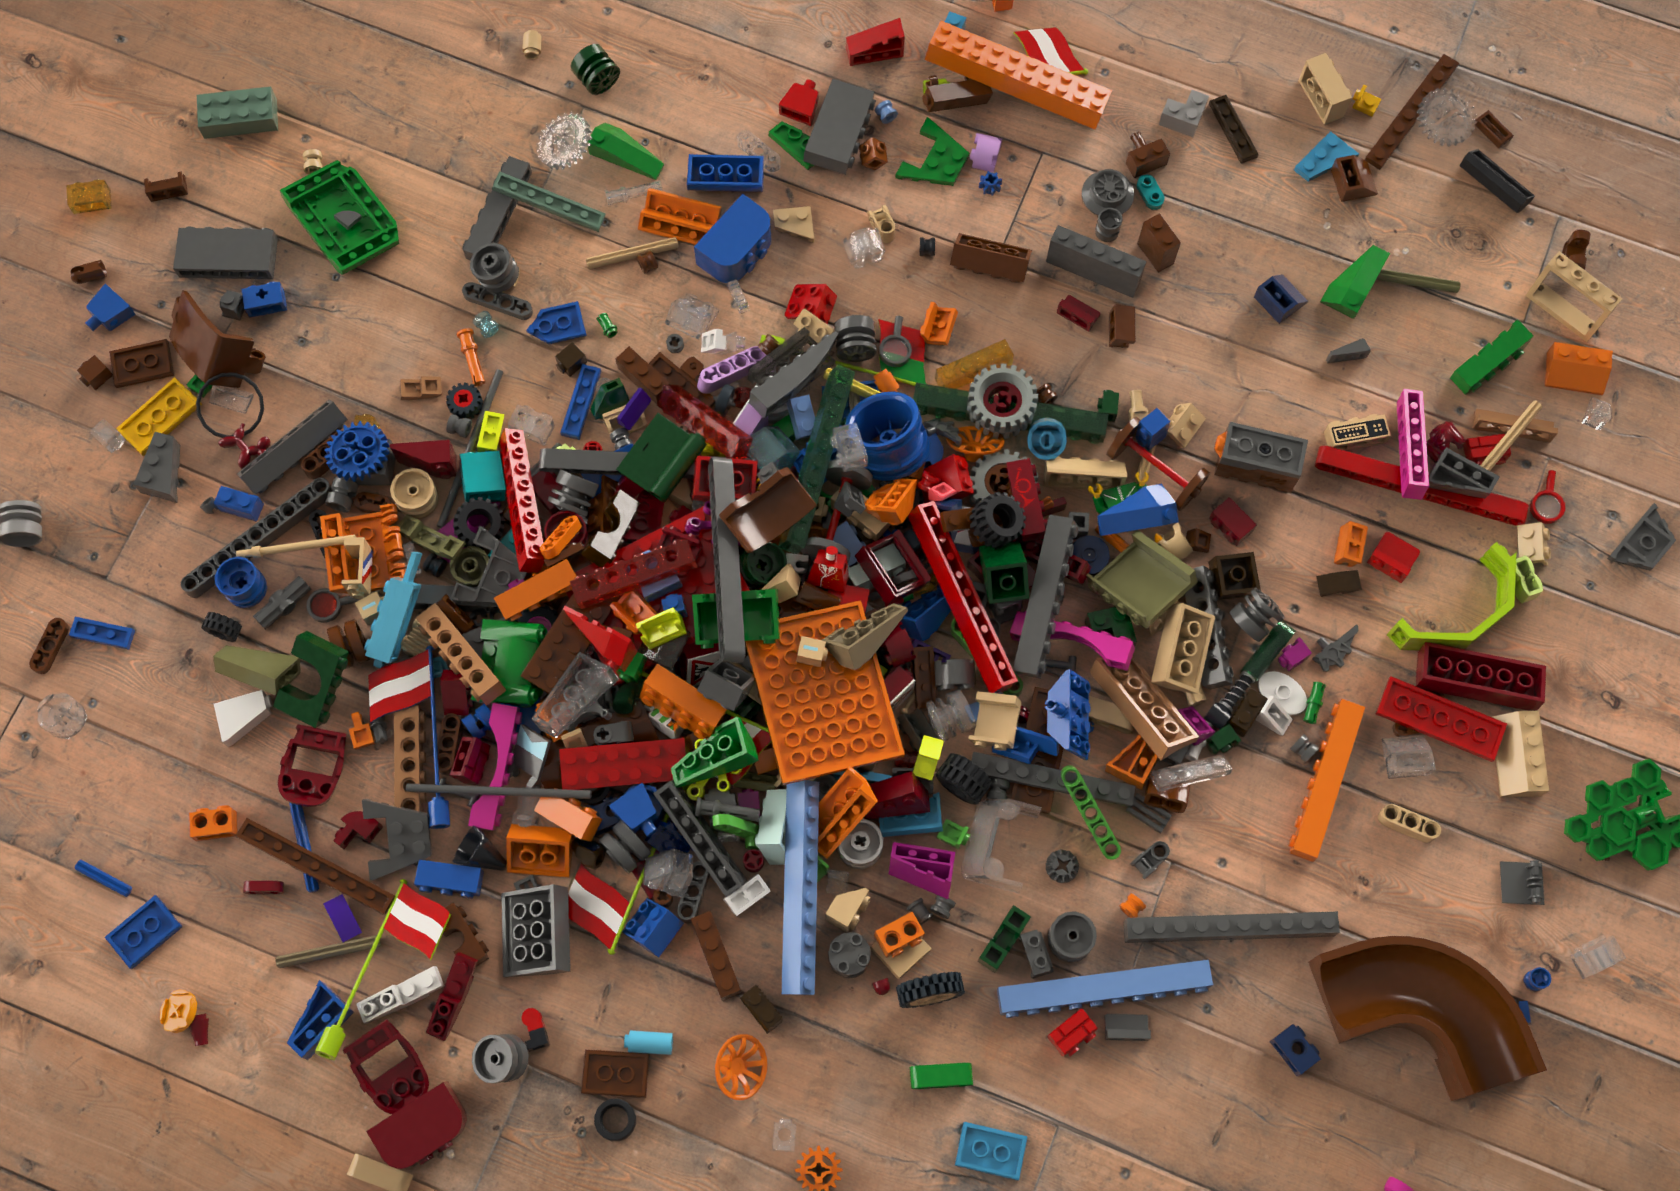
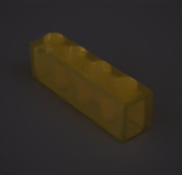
M1006 339L936 369L935 380L944 395L974 382V377L977 374L981 375V370L984 368L990 371V366L996 364L997 368L1001 367V363L1006 364V367L1012 365L1014 354Z

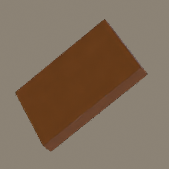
M167 339L109 351L114 386L116 388L174 376L169 341Z
M585 1050L581 1094L646 1098L650 1054Z

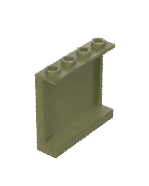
M1136 530L1132 534L1133 543L1095 577H1092L1090 574H1087L1086 577L1088 588L1093 593L1100 594L1105 602L1115 605L1121 614H1127L1136 625L1140 624L1147 629L1198 581L1193 568L1139 530Z

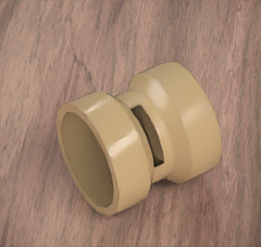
M309 149L303 152V160L305 161L304 172L306 174H311L323 168L321 163L322 153L319 150Z

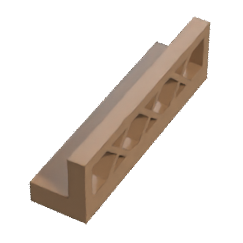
M1476 409L1474 411L1473 429L1506 434L1520 416ZM1533 418L1518 437L1550 443L1558 434V428H1554V422Z

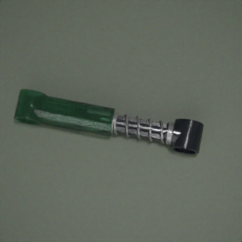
M1283 620L1281 622L1278 621L1277 626L1272 628L1262 644L1240 670L1239 680H1235V685L1231 686L1230 691L1225 693V698H1222L1219 703L1215 702L1204 719L1217 729H1222L1232 716L1233 706H1236L1237 701L1241 700L1240 697L1243 693L1246 694L1245 691L1248 687H1251V683L1259 681L1273 660L1295 634L1296 630Z

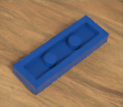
M75 617L69 636L129 650L135 630Z

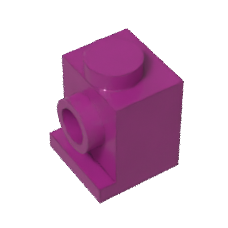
M1299 637L1293 645L1290 644L1282 650L1283 654L1278 658V662L1283 668L1291 671L1307 660L1312 652Z

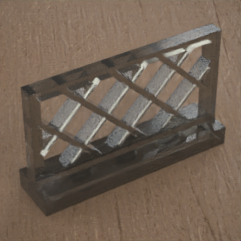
M803 327L749 369L747 379L752 384L756 382L760 386L764 383L763 377L774 376L778 373L776 372V367L791 364L790 357L792 355L798 356L799 354L803 355L806 353L803 351V347L806 344L810 346L813 344L817 345L809 336L810 331ZM829 355L826 359L828 363L821 366L817 374L806 386L822 375L827 368H831L836 363V360Z

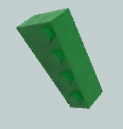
M1517 319L1512 323L1508 332L1506 330L1501 332L1492 342L1493 345L1490 343L1485 345L1478 352L1479 356L1474 354L1454 371L1450 379L1465 395L1470 391L1476 392L1482 386L1481 383L1483 381L1489 382L1496 376L1495 372L1499 369L1501 371L1505 370L1511 364L1510 361L1512 359L1518 360L1525 353L1523 350L1534 335Z

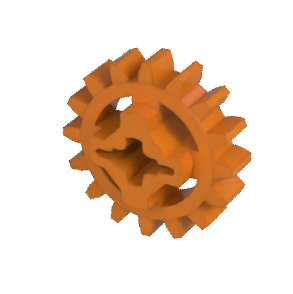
M817 1146V1151H813L810 1147L808 1155L803 1152L801 1153L804 1159L803 1161L797 1160L801 1167L795 1169V1172L801 1174L797 1181H804L803 1189L808 1186L810 1187L809 1191L814 1189L817 1191L823 1189L829 1191V1186L837 1187L834 1181L841 1180L837 1173L842 1172L843 1169L837 1168L841 1160H834L835 1152L830 1155L828 1154V1147L821 1151L820 1146ZM815 1156V1161L811 1166H805L806 1162ZM823 1156L827 1157L833 1166H827L823 1162ZM817 1164H821V1168L829 1171L822 1172L821 1176L818 1177L816 1172L808 1170H813L817 1167ZM833 1174L831 1180L823 1185V1179L827 1175ZM805 1175H811L815 1179V1185L811 1184Z

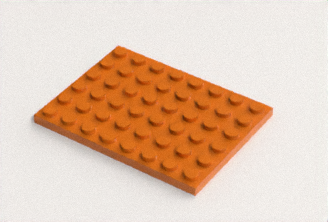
M861 600L780 618V639H776V643L763 644V640L745 641L783 785L845 771L849 766L854 769L904 757L905 755L876 652L869 661L856 670L841 666L829 651L826 661H822L820 667L796 662L801 636L823 640L837 629L843 627L846 630L854 626L855 621L859 619L861 621L866 620Z

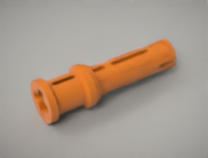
M471 328L459 330L456 335L462 345L460 348L461 352L465 354L473 385L482 386L485 384V380L476 352L478 345L474 342V331Z

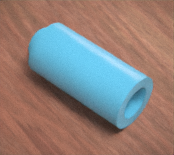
M630 1030L629 1035L625 1034L624 1047L628 1048V1052L671 1055L673 1033Z

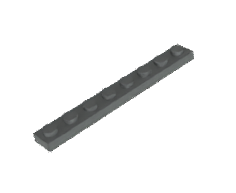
M973 752L971 761L983 769L989 778H1000L1013 783L1070 794L1062 781V770ZM1067 772L1065 775V779L1068 781L1076 778V773ZM1081 774L1094 800L1132 807L1136 786ZM1080 789L1075 793V796L1085 797L1086 791Z

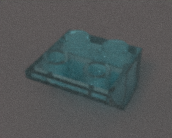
M765 426L741 443V447L746 451V454L754 461H757L759 469L767 466L771 461L779 470L786 467L790 469L801 452L778 426Z

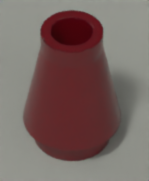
M206 1013L195 1015L194 1020L189 1026L195 1046L208 1044L209 1018L206 1017Z

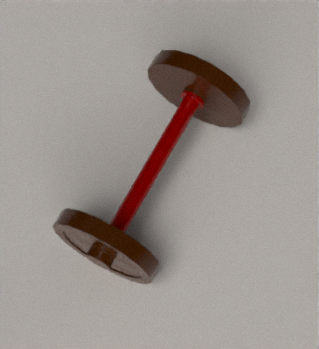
M1134 417L1118 432L1106 455L1115 460L1128 446L1184 488L1176 500L1177 509L1182 511L1193 498L1195 499L1200 494L1201 488L1208 479L1210 472L1202 468L1190 482L1185 480L1133 440L1136 436L1139 421H1141L1138 417Z

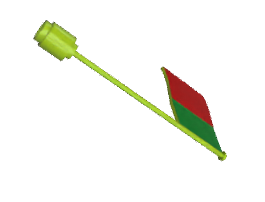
M878 319L880 344L885 337L893 335L895 323ZM902 326L901 336L906 338L911 344V357L905 365L900 367L888 366L879 357L881 371L887 369L888 372L892 373L896 381L928 391L929 385L926 384L924 374L925 341L921 336L920 330ZM762 335L760 343L765 341L766 335ZM771 335L782 345V348L775 352V356L781 357L782 354H786V351L801 355L806 353L788 348L785 338ZM890 341L884 346L883 353L889 360L900 361L906 357L907 348L901 342ZM828 358L825 361L872 375L879 373Z

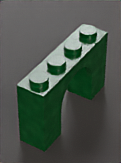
M305 631L296 636L291 654L312 664L317 669L321 678L320 691L317 695H313L288 684L278 690L273 707L316 728L325 724L330 717L329 710L335 702L336 689L342 682L341 674L348 664L347 657L349 651Z

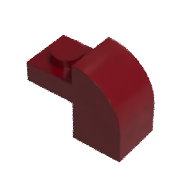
M362 811L350 812L340 819L346 826L344 828L341 827L336 832L333 841L344 850L358 833L371 843L383 826L374 818L364 819Z

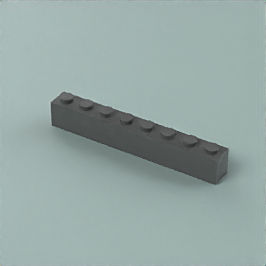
M1049 515L1013 671L1017 675L1041 679V675L1046 671L1047 663L1045 658L1046 654H1049L1051 650L1050 636L1055 632L1056 623L1054 619L1055 615H1058L1060 611V603L1058 602L1060 595H1063L1065 589L1064 577L1069 572L1068 559L1069 556L1073 555L1074 545H1072L1073 538L1078 534V525L1073 518Z

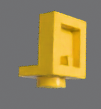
M1363 85L1361 90H1356L1352 98L1355 101L1352 108L1373 117L1381 99L1365 92L1367 86Z

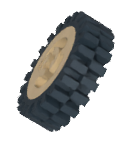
M960 972L926 975L922 978L908 980L896 987L899 1005L902 1008L934 1005V1003L949 1001L965 994Z

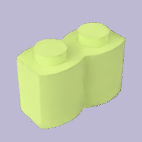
M1527 556L1516 559L1515 595L1521 603L1536 599L1543 592L1542 582L1534 574L1533 563Z

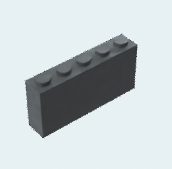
M832 79L806 145L803 161L846 175L848 168L852 169L855 160L853 154L858 153L860 147L858 141L864 137L866 130L864 125L869 124L871 117L869 112L875 108V92Z
M1060 225L1057 226L1050 240L1046 259L1047 263L1132 298L1141 282L1147 262Z
M191 226L179 228L173 269L179 278L273 279L278 237L274 230L269 228L251 229L245 227L233 229L225 227L217 229L213 227L195 228Z

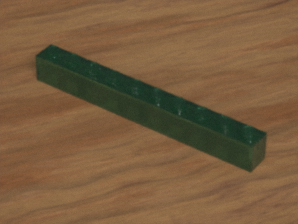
M837 365L829 372L798 477V481L814 500L816 507L855 375L854 371ZM816 507L795 525L782 533L778 545L781 549L798 554L805 548Z
M916 383L913 400L918 406L920 415L930 414L937 418H954V420L960 422L965 420L971 421L970 413L967 411L969 391ZM995 395L989 398V404H993ZM1011 402L1010 410H1006L1005 413L1010 412L1015 408L1016 405L1014 402ZM1037 402L1035 415L1031 424L1028 423L1026 430L1029 431L1033 422L1039 419L1052 418L1061 422L1066 431V437H1069L1071 440L1082 439L1098 444L1104 442L1109 414Z

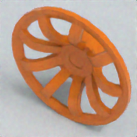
M975 426L958 428L959 432L963 431L967 437L966 440L962 434H958L962 438L959 448L954 445V441L946 437L947 444L954 450L964 453L965 459L970 462H976L979 458L983 460L984 455L1000 451L1005 444V439L1001 434H999L998 439L990 440L993 437V432H989L988 436L986 435L980 441L984 428L981 427L978 430ZM970 430L977 431L975 440H973ZM992 444H999V446L996 448Z
M748 1034L735 1035L723 1044L718 1053L715 1064L717 1084L720 1090L733 1100H745L757 1093L767 1073L765 1050L755 1037ZM740 1040V1048L736 1052L731 1043ZM746 1040L754 1045L748 1052L744 1053ZM728 1049L730 1054L723 1056L725 1050ZM757 1050L759 1051L760 1060L747 1061ZM762 1065L760 1077L747 1070V1067ZM720 1071L725 1075L723 1078L720 1076ZM744 1075L757 1082L751 1090ZM731 1079L733 1087L729 1092L723 1084ZM738 1081L742 1084L744 1088V1094H736L738 1090Z

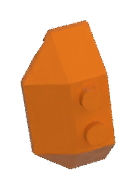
M917 479L893 480V483L886 484L873 491L865 502L866 509L864 511L881 522H886L890 525L902 524L913 509Z

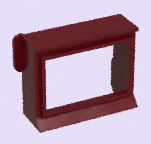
M900 530L869 545L862 546L855 554V558L885 602L886 607L893 603L897 605L902 604L904 597L921 590L932 579ZM893 541L919 579L899 590L873 553V551L886 547Z

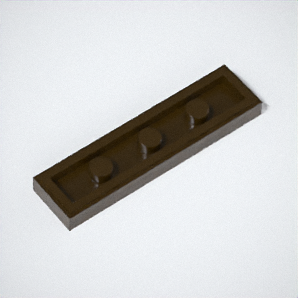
M1227 95L1210 100L1209 106L1240 163L1258 158L1259 154Z

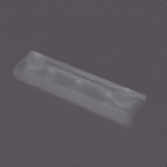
M1220 754L1150 772L1149 777L1158 792L1230 775L1233 769L1225 756Z

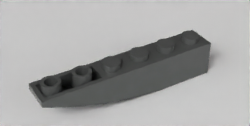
M835 331L831 335H825L820 343L811 345L806 353L796 356L791 364L781 367L777 374L774 376L770 375L762 385H756L750 391L748 403L765 419L788 402L789 399H792L810 382L824 364L835 345L838 333Z

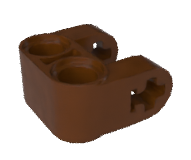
M1580 229L1575 230L1568 241L1565 242L1562 254L1585 270L1587 261L1585 257L1586 248L1589 245L1591 234L1587 230Z

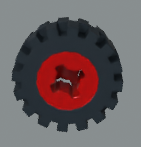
M465 382L464 385L458 383L457 387L454 385L452 387L453 390H449L448 395H446V403L450 412L458 415L460 419L468 417L473 419L475 414L478 416L483 400L477 387H474L472 384L469 386Z

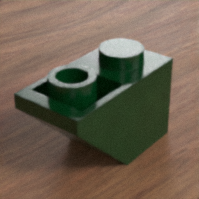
M620 378L601 385L590 408L595 420L603 419L602 414L625 406L630 401Z

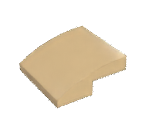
M906 927L904 929L908 936L915 935L913 928ZM886 938L888 945L894 946L897 944L895 938ZM921 939L922 942L913 948L909 945L903 948L904 952L894 958L890 955L886 958L877 941L870 947L875 955L898 979L932 948Z

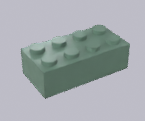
M272 87L197 95L198 128L204 139L278 131L277 98Z

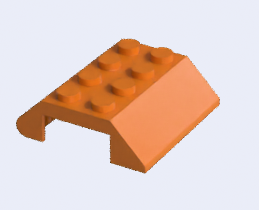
M396 504L380 505L381 512L343 518L340 513L320 516L323 539L356 535V537H364L373 550L371 592L383 590L386 581H390V578H404L406 572L405 564L396 563L404 557L403 552H401L403 547L401 534L399 533L400 527L391 526L399 520ZM344 544L324 547L329 591L348 594L341 582L342 580H358L359 559H352Z

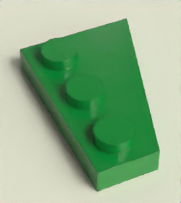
M783 121L769 131L768 136L803 167L809 170L814 166L803 161L804 151L810 136Z

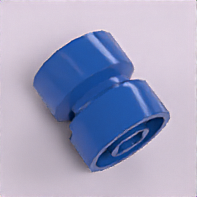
M485 704L478 707L474 715L469 714L461 720L470 734L478 739L485 736L487 730L492 731L489 724L491 711ZM480 720L483 725L478 727L475 723Z

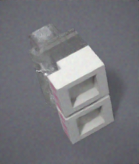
M713 329L702 333L701 353L724 355L735 352L737 349L745 348V337L737 336V332L723 335V330Z

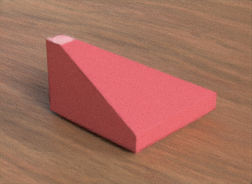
M942 482L929 489L928 500L943 501L957 494V491L945 482Z

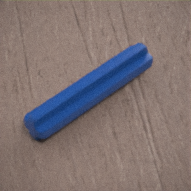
M79 860L75 865V870L125 897L129 896L132 891L131 886L83 860Z

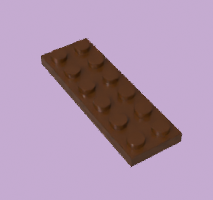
M586 573L565 606L585 615L589 619L588 622L591 623L593 620H596L603 625L613 610L609 605L612 602H618L622 593ZM562 610L520 675L521 678L557 698L591 644L566 615L564 610Z
M1035 687L1026 729L1052 737L1047 732V710L1045 708L1047 706L1045 702L1048 700L1049 690ZM1059 744L1057 756L1038 751L1030 764L1059 770L1064 748ZM1014 783L1009 805L1050 814L1055 791Z

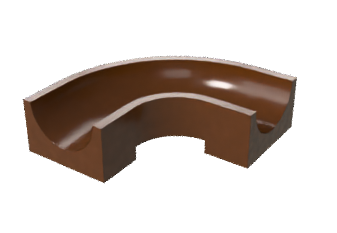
M1385 936L1359 941L1319 954L1308 962L1339 1044L1386 1028H1403L1417 1033L1434 1049L1438 1057L1435 1059V1062L1451 1101L1547 1070L1531 1029L1512 995L1485 967L1454 948L1424 938Z

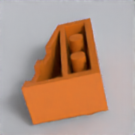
M1139 734L1133 742L1106 764L1105 772L1142 790L1159 758Z

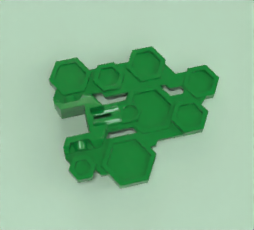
M1649 758L1632 764V775L1630 778L1619 780L1610 786L1604 780L1587 785L1585 793L1587 813L1565 819L1564 834L1574 843L1580 841L1586 843V852L1596 861L1603 860L1625 850L1633 851L1632 858L1649 871L1668 864L1669 851L1672 850V847H1680V815L1664 817L1658 800L1672 795V792L1661 779V768ZM1640 795L1638 807L1628 811L1623 808L1636 802L1637 796ZM1600 816V826L1594 829L1591 828V823L1598 821ZM1645 827L1651 829L1636 836V831Z

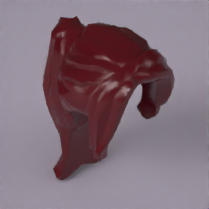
M1445 421L1443 424H1439L1429 433L1430 438L1426 441L1427 455L1436 463L1446 447L1450 449V443H1454L1457 449L1463 448V443L1466 440L1452 421Z

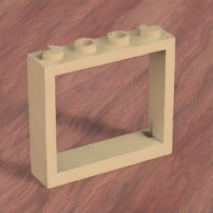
M1560 251L1546 265L1525 295L1586 342L1596 333L1622 300L1620 296ZM1551 271L1604 310L1596 322L1543 283Z

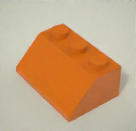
M1554 342L1547 351L1545 386L1603 395L1612 369L1613 351Z
M511 824L506 837L507 873L569 877L573 853V834L558 827Z

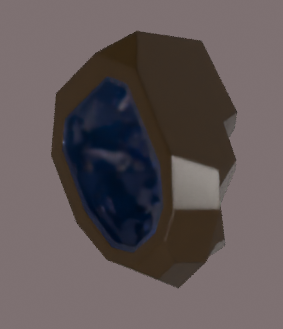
M578 837L572 841V850L584 866L594 870L601 866L606 850L600 843L593 840H582Z

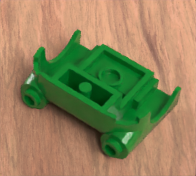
M483 619L480 639L484 640L481 659L506 689L504 693L492 702L529 708L542 696L543 690L521 678L520 675L548 633L543 624ZM472 695L471 700L477 702V700Z

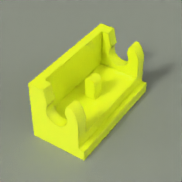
M485 411L477 444L478 452L497 451L504 414Z
M674 608L636 623L637 629L643 635L640 638L648 646V649L655 648L687 634L682 616Z

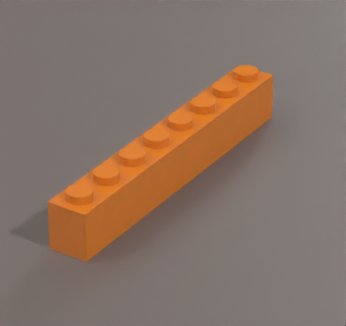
M1341 699L1338 704L1334 703L1330 714L1333 715L1332 722H1328L1325 729L1327 734L1326 740H1322L1319 747L1321 756L1320 759H1316L1313 766L1315 775L1314 778L1309 779L1307 784L1309 793L1307 797L1304 796L1300 808L1303 809L1301 816L1298 815L1294 825L1297 831L1295 835L1292 834L1289 840L1290 854L1311 862L1318 858L1365 710L1364 706L1345 699Z

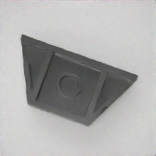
M1655 503L1650 506L1607 558L1608 560L1649 571L1656 566L1676 539L1672 532L1669 531L1665 519H1661L1657 512L1658 506Z

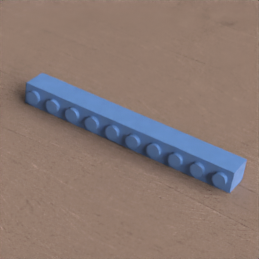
M809 780L787 784L782 954V994L815 995L819 782Z
M1209 960L1002 986L997 988L1000 1015H1006V1018H1014L1023 1012H1027V1015L1040 1014V1010L1048 1009L1049 1013L1059 1012L1061 1007H1069V1010L1081 1009L1084 1004H1090V1007H1098L1107 1001H1111V1004L1124 1003V999L1132 998L1133 1002L1143 1001L1145 996H1153L1154 999L1165 998L1168 993H1174V996L1186 995L1187 991L1195 990V993L1208 992V988L1213 986Z

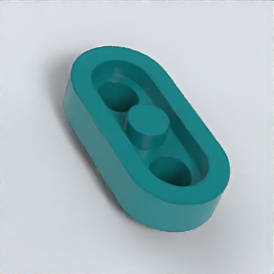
M1151 175L1140 176L1136 187L1144 203L1151 210L1160 209L1163 206L1165 197L1155 178Z

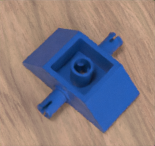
M1069 669L1063 673L1048 691V700L1045 702V705H1047L1045 706L1047 710V732L1065 750L1083 760H1088V753L1090 752L1089 733L1094 730V723L1089 720L1091 710L1089 693L1091 687L1088 680Z

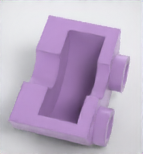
M976 133L974 144H977L976 149L972 148L970 160H973L972 168L994 173L1002 138Z

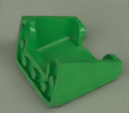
M778 589L741 591L745 641L763 640V644L776 643V639H780ZM716 593L692 595L696 645H701V649L714 648V644L719 643Z

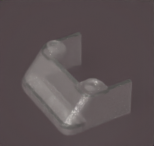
M1013 799L981 800L976 807L970 837L962 861V876L967 880L1020 893L1023 883L1003 878L1004 865L1000 860L990 857L1000 818L1013 820L1017 817L1018 813L1038 818L1042 807Z

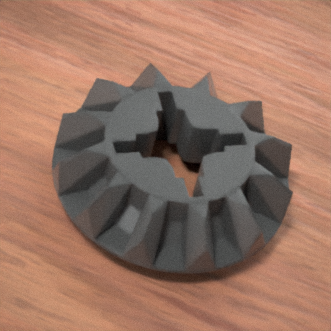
M1060 849L1052 852L1047 858L1046 871L1052 880L1059 883H1067L1078 874V860L1070 851ZM1058 860L1062 863L1069 861L1066 866L1067 872L1063 869L1055 871L1059 866Z

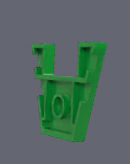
M927 117L920 129V135L935 141L921 168L903 161L896 172L895 178L901 180L902 178L912 179L911 181L917 182L924 180L930 181L932 184L954 186L970 153Z

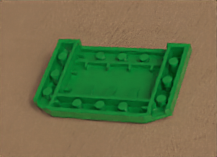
M338 160L280 190V194L288 208L341 275L399 244L397 222L356 169L350 166H343ZM346 210L355 211L362 216V219L347 230L334 219L336 213Z

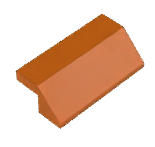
M649 188L645 208L640 213L638 230L668 238L676 237L679 241L696 245L719 220L721 206Z
M851 766L848 767L819 801L818 852L826 859L878 801L867 780Z

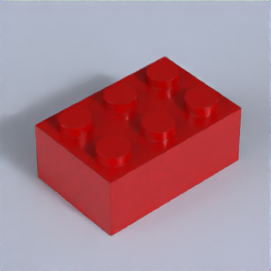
M696 457L692 500L710 501L708 465L711 457ZM732 459L735 501L748 493L752 495L756 492L757 461Z

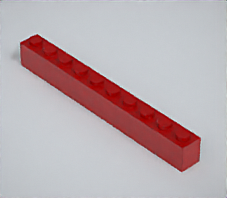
M934 501L917 505L909 513L908 518L989 693L997 694L1007 691L1018 682L1017 677L949 532H943L940 512Z

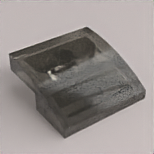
M686 630L687 634L652 649H648V646L642 642L638 653L643 654L648 661L654 664L656 662L672 670L691 633Z

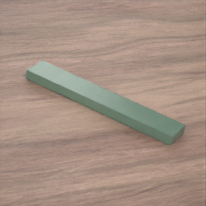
M500 171L492 187L493 191L599 232L606 215L603 212Z

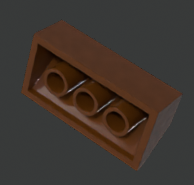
M959 233L954 243L950 265L958 270L969 269L976 274H991L993 278L1001 279L1004 277L1008 278L1011 282L1020 283V281L1024 282L1032 250Z

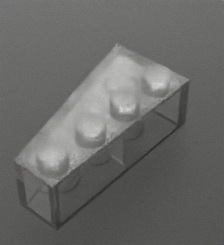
M579 652L531 719L541 731L557 738L612 687L619 678L611 667Z

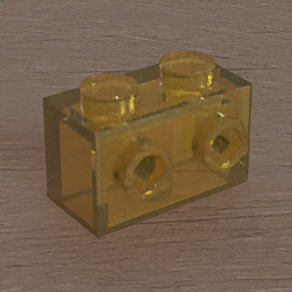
M96 179L91 182H76L66 185L67 205L73 214L112 209L111 190L105 180Z

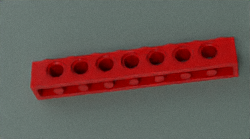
M504 428L499 439L498 450L500 451L519 572L539 573L545 563V558L540 551L543 538L523 430Z

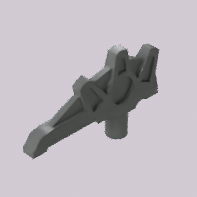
M935 418L923 422L924 427L927 428L928 436L936 433L937 435L949 438L957 445H961L962 438L958 436L959 429L954 428L955 423L953 421L943 422L941 418Z
M1356 624L1333 643L1329 644L1324 637L1316 641L1323 650L1314 656L1312 660L1320 664L1323 672L1329 671V666L1336 664L1338 667H1342L1345 664L1342 659L1346 654L1352 652L1350 645L1354 635L1358 632V625Z

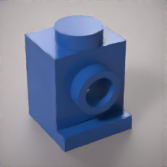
M670 594L666 596V599L661 600L664 611L674 608L682 618L688 617L682 595Z

